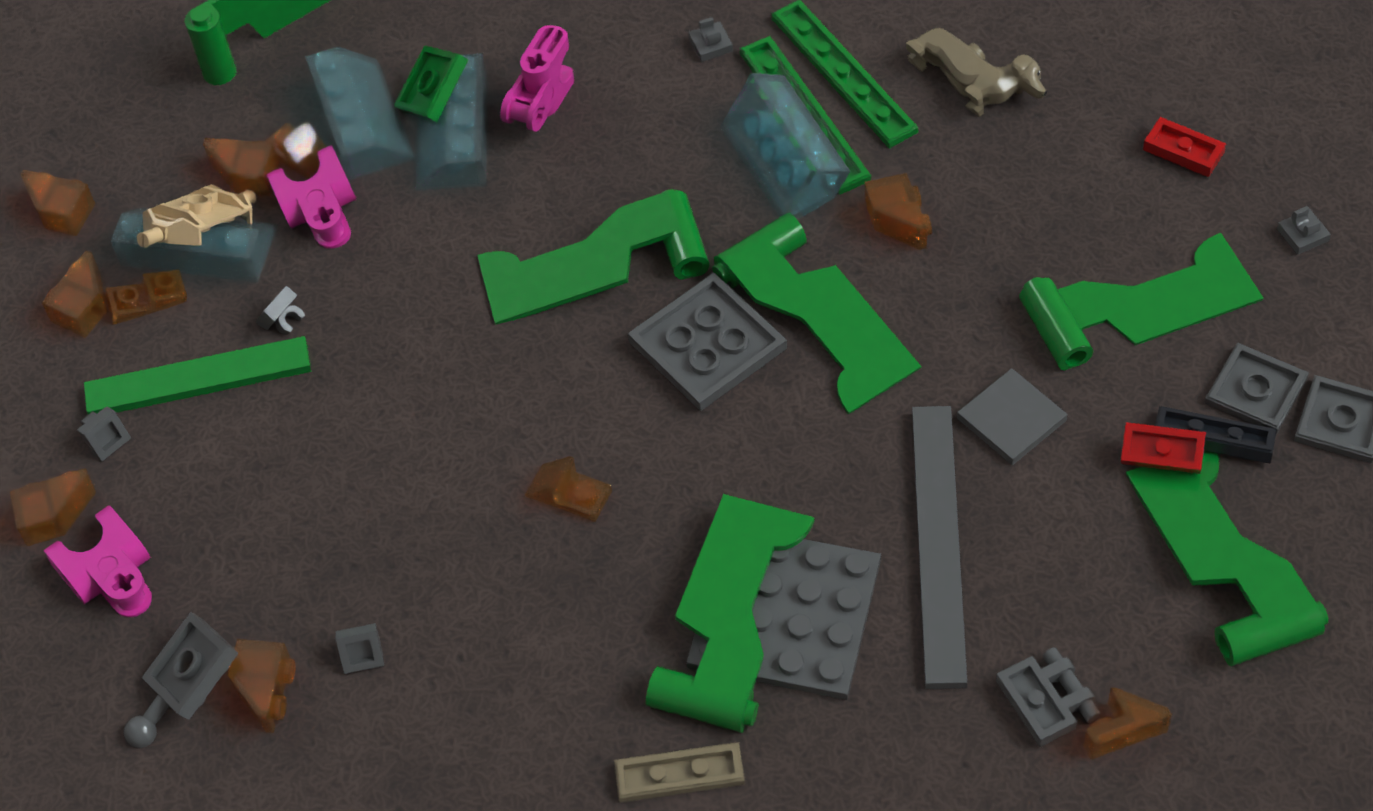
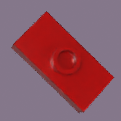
M1159 117L1144 140L1143 145L1144 151L1207 177H1210L1225 153L1226 143L1162 117Z
M1126 422L1121 464L1201 474L1206 432Z

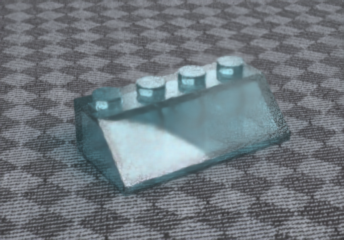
M339 46L305 56L314 88L348 180L415 160L377 59Z
M483 53L462 55L468 59V62L437 123L418 117L416 191L487 185L488 78Z
M750 74L720 127L779 217L790 213L798 219L834 199L851 171L784 75Z
M142 207L121 214L111 239V244L121 266L258 283L278 224L252 221V224H247L245 220L235 219L231 222L219 223L212 226L211 230L202 232V245L200 246L157 242L144 248V246L141 247L138 244L137 235L140 232H144L142 212L150 208Z

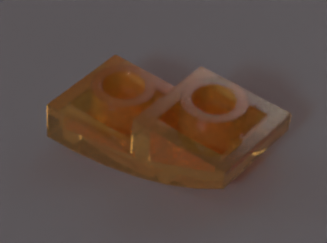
M178 269L144 273L141 284L107 287L105 298L112 323L119 324L182 304L187 301V294L180 270Z

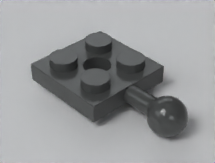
M190 612L142 676L145 682L158 695L143 716L133 717L126 723L123 732L124 738L131 747L144 748L155 740L157 735L156 723H158L169 707L180 716L190 720L238 655V652L225 639L194 613Z

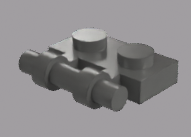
M1055 647L1043 654V658L1048 666L1042 669L1034 657L1031 656L996 675L997 684L1039 747L1076 729L1077 721L1072 715L1073 712L1077 713L1080 711L1087 723H1092L1101 716V712L1094 704L1095 696L1088 687L1083 688L1074 674L1076 669L1069 658H1063ZM1060 682L1068 695L1061 698L1052 683Z

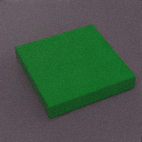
M425 45L394 107L407 114L437 123L468 59L457 53Z

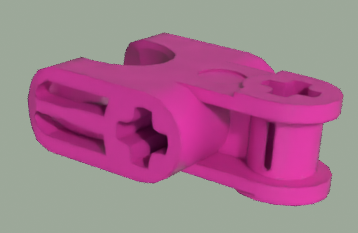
M548 25L543 26L537 31L521 57L520 66L522 72L503 99L500 117L503 122L511 124L517 120L526 123L528 130L537 132L547 117L554 114L574 83L573 69L562 65L563 59L569 50L568 34L563 28Z
M332 145L317 151L320 160L319 170L312 178L306 181H292L287 178L282 168L266 175L290 228L293 229L307 222L318 244L324 248L333 249L344 245L350 239L351 230L341 207L357 199Z
M108 505L95 514L97 521L102 525L103 535L100 542L94 548L85 552H74L67 549L62 542L56 541L43 551L53 568L84 605L101 593L118 614L124 617H136L144 613L152 601V594L144 583L140 570L137 568L151 557L138 537L114 509Z

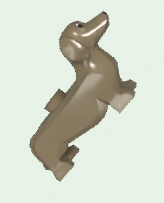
M941 28L930 30L906 43V48L911 53L908 55V61L920 71L927 68V62L940 67L953 87L960 94L971 99L966 104V107L978 117L984 114V106L1002 103L1014 93L1021 94L1026 92L1037 99H1041L1047 94L1046 89L1040 82V67L1028 55L1017 56L1011 64L1004 67H995L985 60V55L975 43L967 45L950 32Z

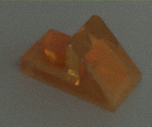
M303 122L298 128L286 123L262 143L267 153L307 180L312 178L319 170L320 160L317 151L327 147L307 122Z
M568 456L542 464L525 495L526 497L596 522L612 493V486L577 473L574 458Z
M1112 687L1110 688L1107 704L1115 719L1105 717L1091 724L1086 729L1083 746L1090 760L1168 732L1172 714L1165 706Z

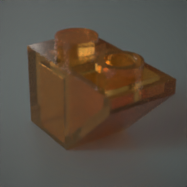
M204 138L203 145L210 164L235 193L239 194L249 189L255 195L270 196L272 186L266 174L277 170L279 166L273 143L230 140L227 138Z
M23 170L21 177L45 229L77 236L95 206V201L88 185L77 179L68 180L52 176L46 172L37 173Z
M902 173L864 182V203L874 230L916 249H926L927 235L932 234L931 221L927 213L922 214L921 212L922 201L917 185H911L908 174Z
M87 250L69 267L65 276L47 293L46 298L42 302L52 323L84 338L88 336L107 313L101 273L93 254Z
M86 468L65 472L61 476L38 483H29L22 488L10 491L17 530L27 547L64 536L96 494L95 486Z
M237 639L235 650L238 652V655L230 665L228 677L235 692L265 732L274 733L276 725L273 719L283 720L285 717L287 700L283 694L286 683H292L294 680L295 660L291 659L285 643Z

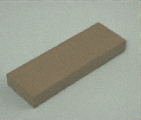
M739 742L614 760L620 803L745 785Z

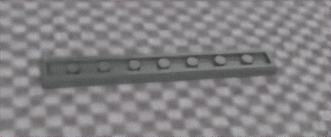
M951 406L912 407L925 689L967 688Z

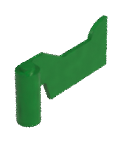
M208 0L193 8L185 16V25L204 80L212 85H222L235 77L237 70L226 35L249 23L263 38H266L331 0Z
M670 189L621 206L585 240L521 262L516 255L503 251L486 252L477 255L495 324L521 319L628 283L632 250L662 240L676 278L683 280L704 275L708 271L710 264L687 195L683 191Z
M786 213L716 255L712 271L732 288L741 285L755 303L798 319L806 325L843 370L837 381V395L845 411L850 414L918 371L922 366L836 265L798 274L784 257L807 243V238L799 221L792 214Z
M1222 233L1208 238L1198 247L1194 256L1195 265L1135 286L1080 281L1057 289L1052 279L1036 277L1025 283L1019 295L1020 301L1055 362L1063 371L1085 364L1093 355V348L1084 335L1083 329L1108 322L1130 342L1138 345L1260 302L1264 298Z
M1203 452L1201 474L1149 467H1139L1127 471L1126 475L1139 500L1191 585L1236 583L1251 606L1253 615L1215 628L1216 644L1229 666L1237 665L1324 634L1325 625L1328 624L1327 611L1320 601L1314 600L1292 564L1288 560L1243 537L1210 488V485L1217 479L1219 472L1217 453Z
M723 494L675 615L676 621L708 641L695 676L657 666L649 681L646 693V706L741 733L746 725L751 727L754 725L759 703L753 701V688L761 669L764 655L752 609L774 550L783 551L799 544L811 530L814 524V517Z

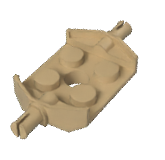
M211 184L170 202L159 204L142 212L144 232L138 233L137 242L141 247L144 246V248L157 242L200 246L202 245L201 233L211 230L212 226L219 223L231 222L235 220L236 216H241L247 221V224H252L251 204L256 202V195L252 190L249 191V189L235 194Z

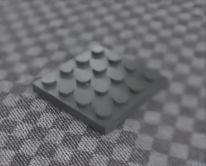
M805 539L790 549L783 551L774 550L752 609L764 655L756 682L848 700L881 562V553ZM696 633L694 634L687 659V668L693 670L698 669L708 643L707 640Z

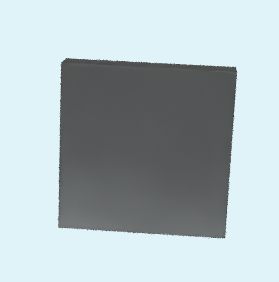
M1237 342L1206 396L1204 404L1251 424L1277 429V435L1308 379L1309 372Z
M1012 368L957 412V419L1012 466L1065 423L1068 416L1066 412Z
M1314 375L1294 441L1372 463L1373 391Z

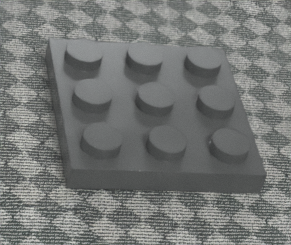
M712 273L628 333L629 343L700 411L787 349V339L715 273Z

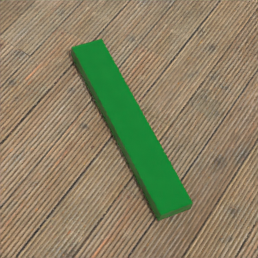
M797 0L771 14L772 21L889 149L918 133V126L801 0Z
M771 36L740 48L741 57L839 195L870 182L871 174Z
M305 336L87 381L84 382L86 412L88 415L91 412L98 414L108 406L115 413L312 372L307 340Z

